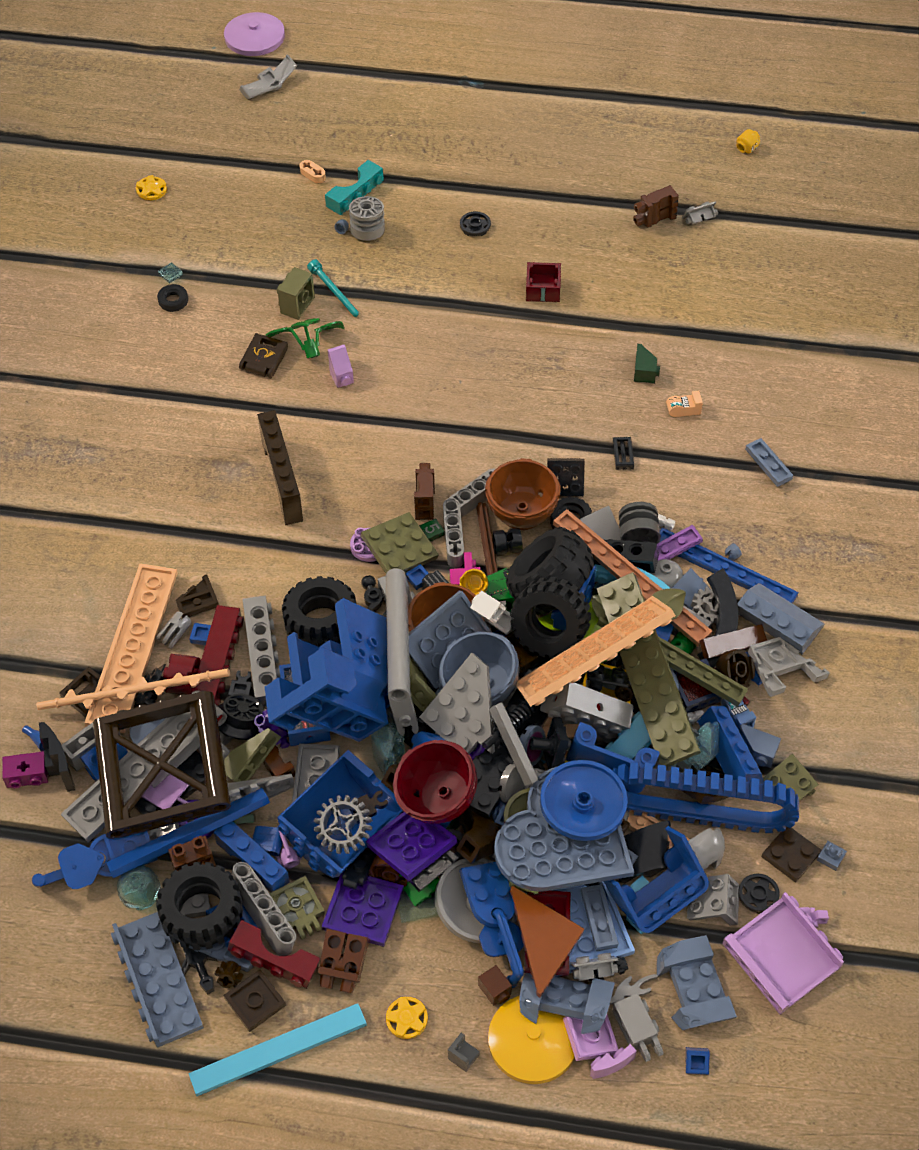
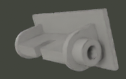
M716 201L711 203L705 202L696 208L695 206L687 208L682 219L686 218V223L693 225L702 222L701 216H703L704 221L715 218L718 215L717 209H714Z
M611 953L598 954V958L589 959V956L577 957L575 962H570V965L576 967V970H573V978L579 981L593 979V970L597 969L598 977L614 976V973H618V966L613 964V961H618V958L611 956Z

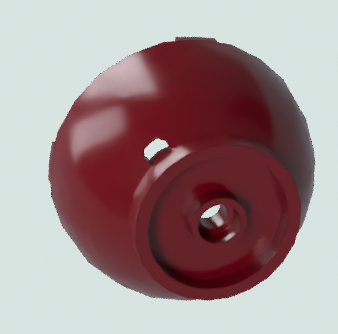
M432 740L424 742L411 750L409 749L402 756V760L394 775L393 789L396 801L405 813L415 820L424 823L441 824L459 817L467 810L476 794L478 779L471 756L463 747L446 740ZM447 789V793L441 795V793ZM417 791H419L420 797L415 796V793Z

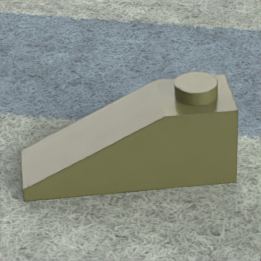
M267 728L230 751L227 757L224 758L226 775L234 782L250 780L281 736Z

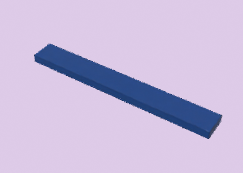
M661 528L660 542L675 533ZM696 545L677 555L712 573H716L723 568L731 582L747 590L760 583L792 604L799 593L700 545Z
M260 788L231 802V808L226 811L200 817L106 862L113 878L120 876L169 852L168 849H171L176 844L192 841L195 837L203 836L269 804V798L263 788Z

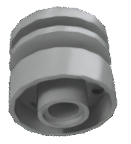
M370 196L359 197L353 200L349 205L351 234L355 238L365 241L381 237L385 231L384 205L382 201Z

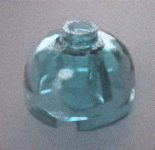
M138 866L122 874L117 883L120 901L126 907L136 908V910H143L152 906L157 901V894L161 888L156 873L146 866Z

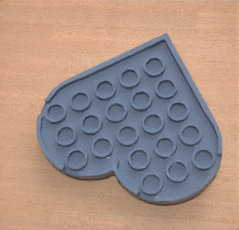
M556 767L538 776V781L529 790L527 810L518 812L508 818L495 838L494 855L499 870L510 882L526 890L549 891L634 875L621 824L608 836L592 841L570 839L555 831L548 824L541 811L540 794L543 782Z

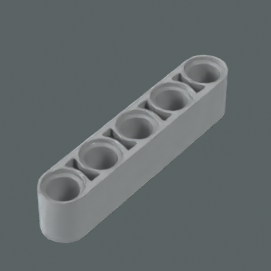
M245 862L236 863L231 874L239 886L243 906L257 927L261 929V933L273 951L279 956H288L291 954L296 940L295 931L251 866Z

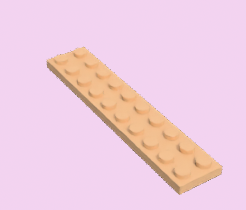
M139 564L95 692L102 691L107 685L111 689L136 685L139 678L144 677L178 574L177 569ZM138 693L128 694L124 700H120L118 696L95 700L89 708L84 722L85 727L99 717L115 714L120 710L133 709ZM126 729L120 730V733L126 732Z

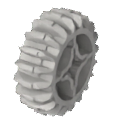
M340 795L337 796V802L330 798L329 802L331 805L327 806L323 803L324 812L321 810L317 811L321 818L314 819L316 824H320L314 827L315 832H320L316 836L317 839L323 840L321 843L323 847L329 845L328 850L330 852L336 848L337 854H341L344 848L345 853L349 854V847L357 851L358 847L356 844L359 842L361 846H364L365 843L362 838L369 839L370 837L365 832L372 830V826L367 825L372 822V818L366 817L370 811L364 809L365 804L363 802L358 804L357 798H353L350 802L349 795L345 796L344 801ZM340 809H351L357 813L346 816L342 815ZM334 814L335 820L327 829V822L330 816ZM339 817H341V819L346 822L345 828L347 832L341 828V820ZM360 820L359 829L353 836L352 828ZM332 834H344L347 840L337 841L329 836Z

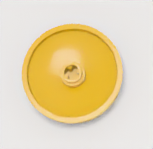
M519 995L505 1002L491 1020L488 1033L491 1056L498 1068L516 1081L526 1084L550 1082L564 1074L575 1059L563 1021L565 1016L539 1010L537 1023L535 1024L521 1014Z

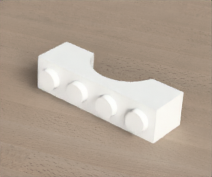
M483 591L473 598L470 608L490 625L505 635L515 630V628L511 627L510 621L512 618L510 612L506 610L502 603Z

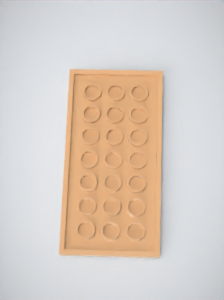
M652 596L519 679L516 687L530 707L532 705H540L546 700L545 697L548 695L559 693L564 689V685L569 682L574 683L581 679V675L587 671L592 672L600 666L599 663L615 658L618 655L617 652L623 648H631L636 644V640L641 637L646 638L654 633L653 630L655 628L666 626L672 621L671 618L676 615L670 607Z

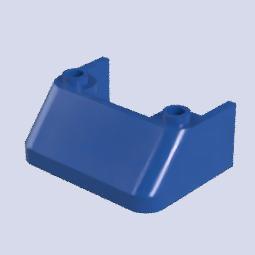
M669 826L665 830L674 846L664 856V862L668 868L666 871L636 893L630 886L620 885L615 880L603 881L615 903L631 922L644 933L654 931L706 892L709 886V880L684 834Z

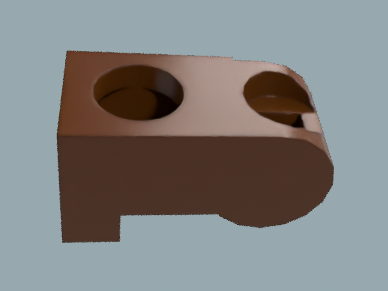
M275 745L263 761L266 769L272 777L292 774L295 777L293 764L291 761L286 764L280 757L279 749Z

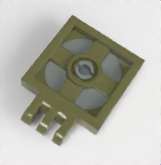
M306 876L269 893L293 930H297L302 940L306 938L303 930L306 929L309 936L314 934L311 928L313 925L317 932L322 930L316 918L324 915L325 911Z

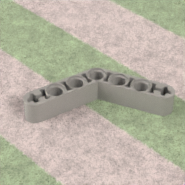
M495 469L487 470L443 502L447 562L452 568H460L464 564L461 518L475 509L479 502L483 503L486 501V481Z

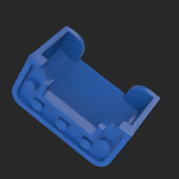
M580 722L565 761L589 760L600 763L611 770L613 768L618 769V766L626 764L630 768V763L636 762L639 763L640 767H644L645 763H651L654 768L660 752L645 747L637 752L634 760L594 745L597 738L596 730L592 726ZM631 784L626 785L625 789L628 792L639 794L643 791L645 785Z

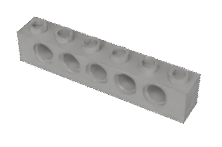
M265 595L243 599L254 696L262 703L263 707L267 706L265 684L271 683L280 677V669L276 668L275 663H279L278 652L273 650V647L277 646L276 637L271 635V630H275L273 618L269 619V614H272L271 602L267 603Z

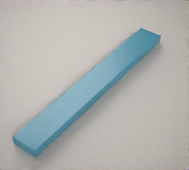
M357 1003L188 1074L196 1096H200L365 1027L367 1023Z

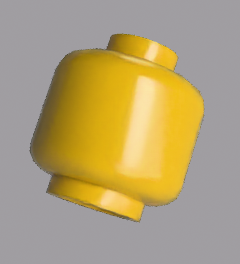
M750 129L745 130L737 137V149L741 153L750 154L760 145V135L758 132Z

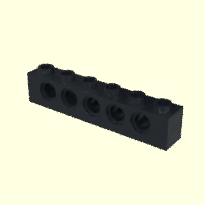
M603 539L635 567L648 573H655L659 557L657 543ZM594 560V566L595 564L600 565L596 560Z

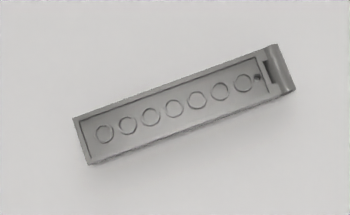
M215 704L218 726L225 722L227 714ZM190 712L166 718L137 745L160 758L191 717ZM197 723L167 763L177 768L200 747ZM131 751L119 761L124 805L154 766V764ZM161 770L150 786L155 788L169 773ZM100 780L96 781L61 813V816L87 842H90L105 828Z

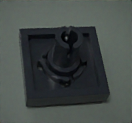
M547 458V468L556 477L558 476L560 496H584L585 459Z
M553 716L546 738L532 736L530 739V750L543 751L548 769L564 764L565 752L570 748V738L567 736L566 726L563 725L561 717Z

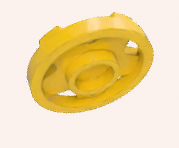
M149 175L136 183L137 195L144 200L160 199L167 191L165 181L153 175Z
M400 997L387 1010V1027L398 1038H415L427 1026V1010L423 1003L416 998ZM409 1002L415 1003L416 1005L411 1006ZM424 1013V1021L422 1023L419 1017ZM390 1022L397 1024L396 1031L393 1029ZM409 1029L416 1031L411 1034H406Z

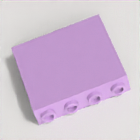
M786 892L782 895L781 899L736 933L729 934L723 941L724 947L779 1015L839 970L844 963L840 951L837 948L831 947L824 932L816 929L812 918L807 913H803L799 908L797 900Z

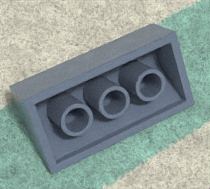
M760 583L748 589L737 603L738 615L754 625L762 624L765 632L775 638L780 637L799 650L801 655H803L825 625Z

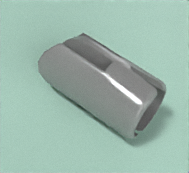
M176 612L156 636L157 640H161L169 630L162 643L166 645L172 639L168 646L170 649L173 648L192 624L187 615L183 619L181 618L182 612Z

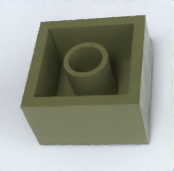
M294 267L286 275L283 283L279 284L277 294L281 314L297 320L300 319L315 298L312 273Z

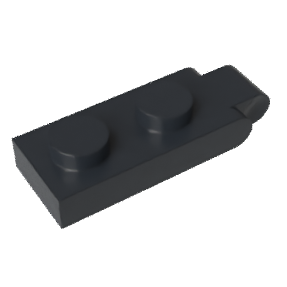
M368 847L345 870L342 877L344 880L343 886L356 890L358 885L363 886L370 875L371 863L376 856Z

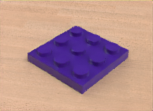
M405 812L401 813L366 840V846L408 881L457 844V838L440 824H430L415 820Z
M344 870L337 882L322 924V930L331 929L347 934L368 937L371 939V944L384 947L404 890V885L369 876L363 886L358 885L357 889L354 890L343 886L344 880L342 877L345 872Z

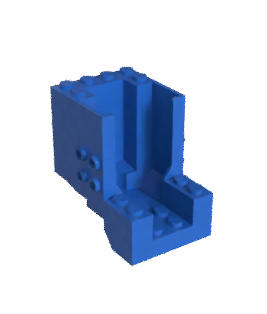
M342 598L335 604L341 644L329 640L322 646L317 647L298 639V634L295 632L287 636L293 683L278 677L265 686L270 724L292 731L301 721H305L358 742L388 724L386 708L390 706V702L388 699L387 617Z

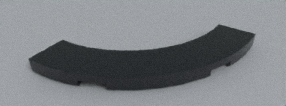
M722 568L707 578L719 608L714 636L737 631L738 627L736 595L728 575ZM701 651L697 656L700 660H703L704 656ZM720 656L707 659L710 667L714 668Z

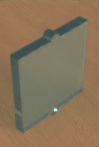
M403 890L397 908L401 923L438 915L434 893L431 894L430 898L427 897L421 904L415 907L405 890Z

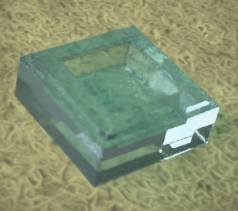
M172 262L158 270L159 275L169 284L183 275L182 271Z

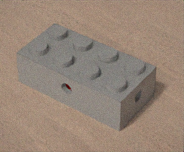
M569 682L563 686L564 689L554 695H548L545 697L546 700L541 703L540 711L547 713L549 717H561L568 724L579 725L580 722L592 726L598 735L607 736L611 732L621 733L622 730L630 729L632 704L577 683Z

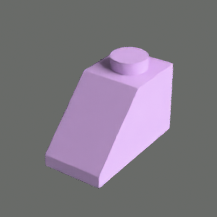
M345 345L328 349L330 374L337 388L354 383L353 370Z

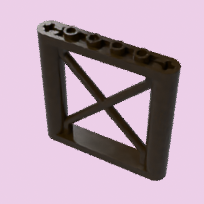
M200 691L189 695L183 694L177 698L160 700L154 704L140 705L130 710H120L115 714L99 717L93 721L107 838L118 839L220 813L231 808L216 707L212 692ZM188 712L191 714L189 720L160 758L120 735V730ZM196 723L206 785L167 763ZM117 743L154 764L151 771L125 805ZM161 770L188 784L203 795V799L135 817L130 815L131 810Z

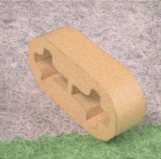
M304 160L300 163V173L318 184L325 181L326 175L323 168L310 160Z

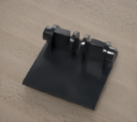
M166 664L155 668L150 674L147 673L144 677L147 683L164 680L161 675ZM151 690L138 693V696L135 698L134 708L140 705L154 704L158 698L156 692Z
M599 664L600 666L596 670L587 672V680H590V689L601 692L603 683L628 687V675L622 668L608 669Z

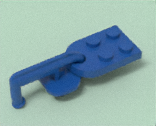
M145 831L118 839H110L106 837V834L97 837L89 848L82 844H75L64 848L58 855L61 869L45 875L35 874L32 877V883L35 887L39 888L64 878L68 887L80 889L91 885L97 874L104 877H112L106 862L150 842L148 832ZM155 858V859H153V860H151V861H149V862H147V863H144V864H142V865H140V866H138V867H136V868H139V867H141V866H144V865H147V864H149V863L155 862V861H157V858Z
M496 862L461 868L459 873L472 913L481 924L485 925L479 934L482 949L490 957L507 955L513 973L506 978L512 985V988H515L524 975V969L518 954L524 947L519 926L510 921L515 909L509 882L499 870Z

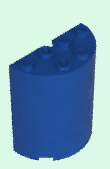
M347 750L278 816V829L293 845V850L296 851L298 857H304L314 871L320 870L334 878L338 877L367 848L366 840L368 839L362 838L365 843L364 846H361L359 842L356 844L358 847L357 851L349 847V854L345 853L344 848L341 854H337L336 848L330 852L328 850L329 845L323 847L321 845L323 840H318L316 837L320 832L314 831V827L320 825L314 822L315 818H321L317 811L321 810L324 812L325 810L322 807L323 803L329 806L331 805L329 799L332 798L334 802H337V796L339 795L343 801L345 796L349 795L350 802L353 798L358 799L366 794L371 799L377 791H382L383 796L377 800L379 802L387 800L388 806L384 809L376 808L377 815L371 817L372 822L367 824L372 826V830L365 831L370 837L398 817L403 810L398 805L394 793L376 777L367 765ZM340 809L342 815L352 814L349 809ZM334 814L330 816L327 822V829L335 820ZM339 817L340 820H341V822H340V823H341V828L344 829V830L347 832V830H346V828H345V827H346V825H345L346 822L343 821V820L341 819V817ZM360 823L353 826V836L358 831ZM332 834L329 836L337 841L347 840L344 834Z

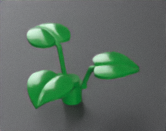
M313 318L304 322L294 323L291 327L274 329L266 333L265 336L273 337L282 332H291L301 346L302 351H305L306 358L311 359L320 356L318 346H320L319 333L321 331L333 328L345 329L341 321H334L314 329L316 332V339L314 341V339H310L307 327L320 322V318ZM304 327L307 337L304 345L293 329Z

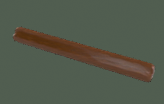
M479 502L476 509L487 576L498 572L487 504Z

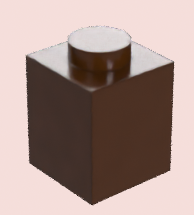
M497 965L478 976V986L493 1006L497 1003L502 1004L510 998L512 985Z

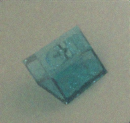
M717 721L705 723L697 731L700 734L696 739L701 753L687 759L697 770L703 769L719 754V723Z
M389 722L371 735L373 758L383 776L390 765L398 763V757H402L405 750V745H403L404 735L399 734L396 724Z

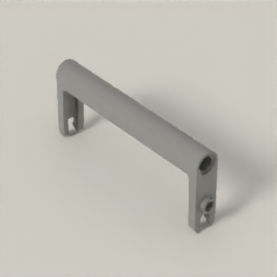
M394 568L386 573L388 699L397 730L403 736L405 734V728L403 727L410 725L412 726L413 733L417 734L418 721L410 693L408 606L412 601L405 572Z

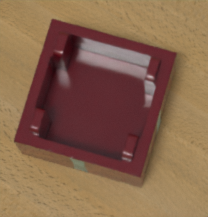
M527 262L526 301L560 302L561 263Z

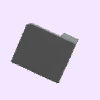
M462 1032L448 1048V1059L465 1072L468 1071L480 1055V1051L465 1041V1035Z

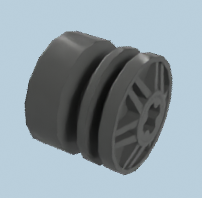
M633 502L620 509L618 517L621 541L660 542L661 536L656 506L647 502Z

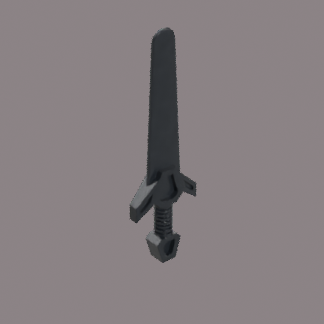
M183 948L186 957L181 969L184 976L190 967L196 968L201 979L199 982L200 987L207 995L214 992L213 977L208 975L204 964L206 960L218 962L217 959L202 952L194 951L191 948Z

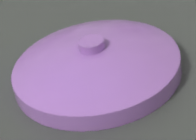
M252 12L232 19L225 27L224 38L228 48L237 54L261 56L273 52L280 47L284 41L285 32L282 22L275 16L267 13Z

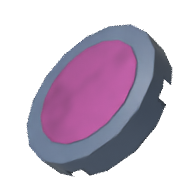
M530 725L525 728L527 730L526 733L522 734L519 739L532 766H535L540 761L543 751L530 750V739L532 736L538 738H546L542 727Z

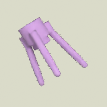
M279 831L284 848L281 850V854L275 857L280 865L285 869H290L297 866L302 858L298 857L293 847H289L286 836Z

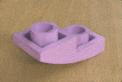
M630 1044L625 1049L623 1047L620 1048L613 1058L608 1053L603 1057L598 1056L591 1064L590 1076L596 1079L617 1072L635 1059L637 1050Z

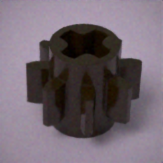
M222 961L220 967H217L214 975L219 976L217 983L224 988L236 987L244 974L240 973L241 966L234 961H227L226 963Z

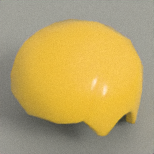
M467 570L459 579V585L469 589L475 595L481 591L486 593L488 589V577L481 570Z

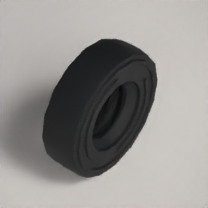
M171 284L159 290L157 299L159 306L163 310L174 312L183 309L187 305L188 294L183 286ZM170 295H178L179 299L175 301H168L167 297Z

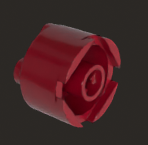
M171 653L169 666L164 668L163 678L172 679L177 673H181L182 676L197 674L201 659L195 656ZM190 684L166 688L165 693L189 695L192 693L193 688Z

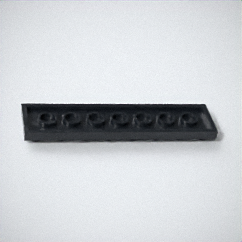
M518 688L505 708L508 714L525 700ZM538 709L516 729L518 737L520 738L522 734L526 733L527 730L525 728L527 726L536 725L543 728L549 717L548 714ZM499 739L494 743L495 751L493 753L485 749L483 753L475 756L473 760L478 781L476 794L468 809L487 818L490 817L500 800L499 791H502V786H500L502 773L509 764L514 762L503 739Z

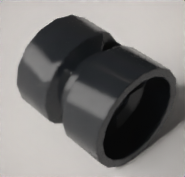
M512 528L508 532L504 530L493 531L496 555H504L508 551L511 553L523 551L520 528Z

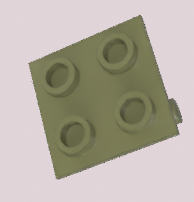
M793 754L763 777L764 781H773V786L782 783L786 785V789L791 787L795 794H798L799 801L807 794L809 796L813 795L816 792L814 788L819 785Z

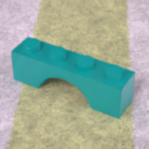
M370 160L364 162L358 167L357 183L347 187L335 186L325 194L326 207L339 215L348 211L349 205L353 200L364 197L378 184L382 183L384 180L383 168Z

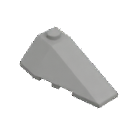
M292 774L228 783L230 802L240 799L260 788H263L270 799L294 788Z

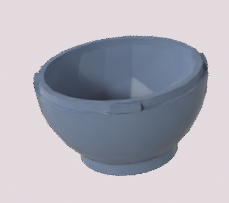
M475 632L454 640L447 647V651L440 663L439 678L442 688L468 656L474 653L489 666L492 707L506 700L516 687L520 671L518 655L511 642L503 635L492 632Z

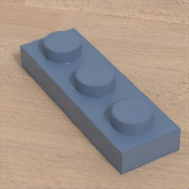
M762 438L746 445L745 450L777 487L793 479V474Z
M603 884L581 888V895L596 951L617 948L618 940Z

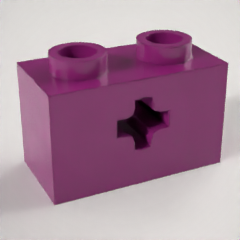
M44 751L2 757V779L6 787L16 789L21 786H39L43 783H48Z

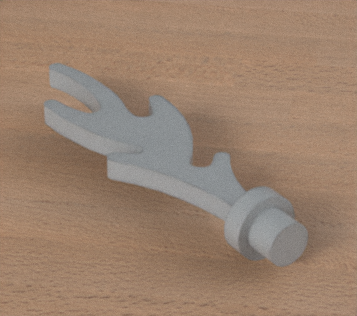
M658 975L646 976L632 986L629 985L632 976H629L617 987L614 997H611L610 1004H614L625 999L624 997H630L637 993L639 996L650 993L651 988L640 989V986L649 980L657 979Z

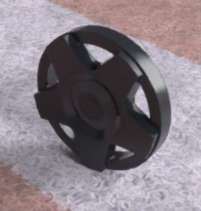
M469 212L460 219V228L467 236H483L491 227L490 218L482 212Z
M751 874L745 877L739 886V898L742 905L753 912L762 913L779 900L780 892L778 885L767 875ZM752 879H760L757 883L752 881ZM769 883L773 886L775 891L769 889ZM743 887L747 891L744 895L742 892ZM767 902H773L771 905L767 906Z

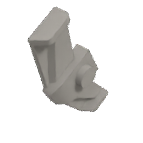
M287 54L274 71L270 67L258 74V81L244 86L241 85L239 90L246 99L269 91L275 92L282 87V83L294 71L297 65Z

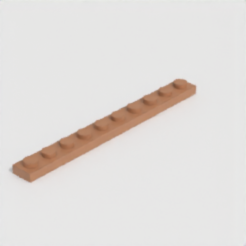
M566 509L553 521L555 527L566 528L569 531L573 530L590 547L594 560L617 579L633 572L636 575L644 600L652 597L657 591L663 590L569 510ZM684 607L681 614L670 622L671 625L698 647L700 646L699 640L708 638L712 633L711 629Z

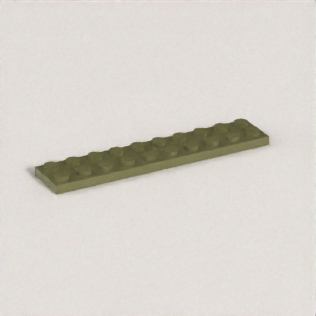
M633 572L597 588L609 623L645 601L636 575ZM654 629L653 634L646 638H639L635 641L636 644L629 649L623 648L619 653L653 748L660 752L658 756L659 765H665L667 768L700 754L701 750L656 629Z

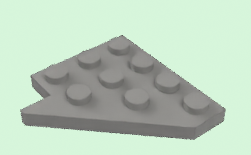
M471 653L420 716L443 739L459 744L468 754L474 750L478 743L482 745L493 734V718L489 710L492 707L489 666L474 653ZM494 744L487 751L493 753L495 751Z

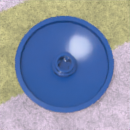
M589 760L570 761L556 767L543 782L540 794L541 811L548 824L561 835L579 841L601 839L614 832L622 823L628 804L625 786L618 775L608 767Z

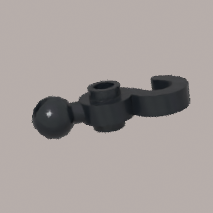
M368 575L361 580L362 587L366 589L364 601L369 606V610L376 612L384 601L383 592L378 588H374L376 580L373 576ZM387 610L382 616L387 617Z

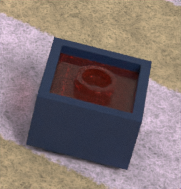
M706 658L700 660L701 662L710 666ZM673 670L678 679V691L682 696L686 713H693L721 701L722 698Z

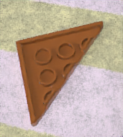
M512 886L510 893L521 929L524 948L528 956L531 975L536 987V994L540 998L585 929Z

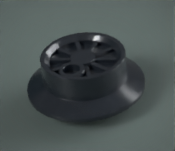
M234 694L227 697L224 703L218 705L227 714L225 722L219 726L221 733L238 740H249L260 733L254 723V719L259 714L263 715L264 708L258 699L246 694Z

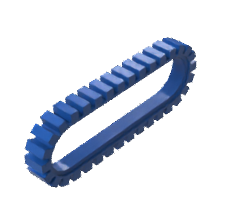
M638 762L630 763V768L626 764L618 766V769H612L621 779L624 786L643 784L769 802L783 807L778 811L760 812L635 794L626 791L628 798L626 811L634 810V815L642 816L643 812H647V816L655 818L656 814H660V819L668 820L669 816H673V821L681 822L682 818H686V823L694 824L696 819L699 820L700 825H707L708 821H710L714 827H720L721 823H724L725 828L733 829L734 825H738V830L746 831L747 827H751V832L759 833L760 829H765V833H773L774 828L778 832L785 831L786 827H793L799 819L798 794H795L791 787L786 789V785L782 783L773 786V781L765 780L763 784H759V779L751 778L750 782H746V777L738 776L737 780H733V775L725 774L724 778H719V773L711 772L709 777L706 776V771L700 770L695 775L693 774V769L686 768L684 773L679 772V767L672 766L671 770L667 771L665 765H658L657 769H653V764L645 763L644 767H640Z

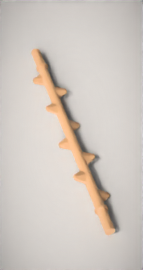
M230 670L206 671L205 673L182 676L181 673H177L172 679L147 683L144 677H140L136 685L111 689L107 685L102 691L76 695L74 690L71 689L64 698L37 702L36 706L38 710L83 703L86 709H89L95 700L118 696L120 700H124L128 694L154 690L158 696H161L168 687L190 684L194 688L202 681L209 682L213 679L230 677Z

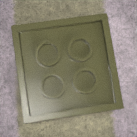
M410 512L362 531L360 535L385 573L394 568L408 572L420 564L424 565L438 559L439 556Z

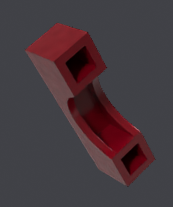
M243 920L240 921L228 945V951L234 957L244 958L257 968L263 967L269 970L273 976L283 977L299 988L304 987L307 989L321 959L303 949L289 956L274 955L264 947L261 940V929Z

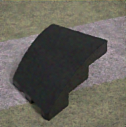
M39 722L40 741L44 748L45 767L49 777L61 775L67 792L75 791V784L60 741L45 722Z
M666 820L652 824L624 836L627 849L636 854L638 858L632 865L634 875L620 878V883L625 884L641 874L651 878L667 869L664 856L669 850L670 842L667 840L668 833L665 828L671 827L670 821Z

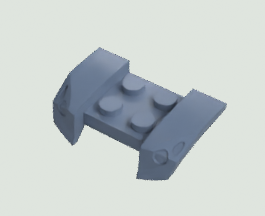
M707 935L678 941L663 948L657 957V975L661 976L670 972L682 1008H679L671 1018L682 1030L737 1017L730 997L725 996L712 961L714 954Z
M525 973L520 991V1012L535 1024L537 1023L539 1010L583 1020L581 1034L596 1032L600 1030L606 1018L615 982L593 978L592 984H586L580 981L554 977L539 998L536 994V987L531 973Z

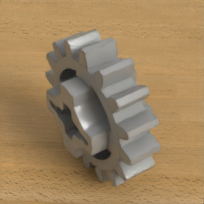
M707 586L704 591L699 589L698 593L694 594L691 603L692 611L711 621L712 624L715 623L717 625L718 603L713 591Z

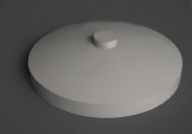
M484 858L474 863H470L466 859L453 863L442 874L435 890V906L443 924L457 937L473 943H480L479 934L485 925L481 924L472 913L459 871L461 868L493 862ZM515 912L512 918L510 919V921L514 924L517 921Z

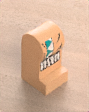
M692 391V395L672 396L667 399L666 404L670 416L681 417L701 415L703 402L700 392Z

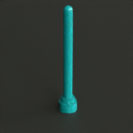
M317 259L310 261L307 269L312 274L318 275L354 317H357L359 315L358 310L322 271V264Z

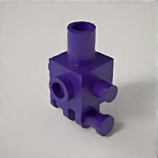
M267 710L262 712L263 715H257L254 723L258 727L259 732L261 733L269 728L281 736L276 745L280 744L281 749L288 748L290 742L287 740V729L270 724Z

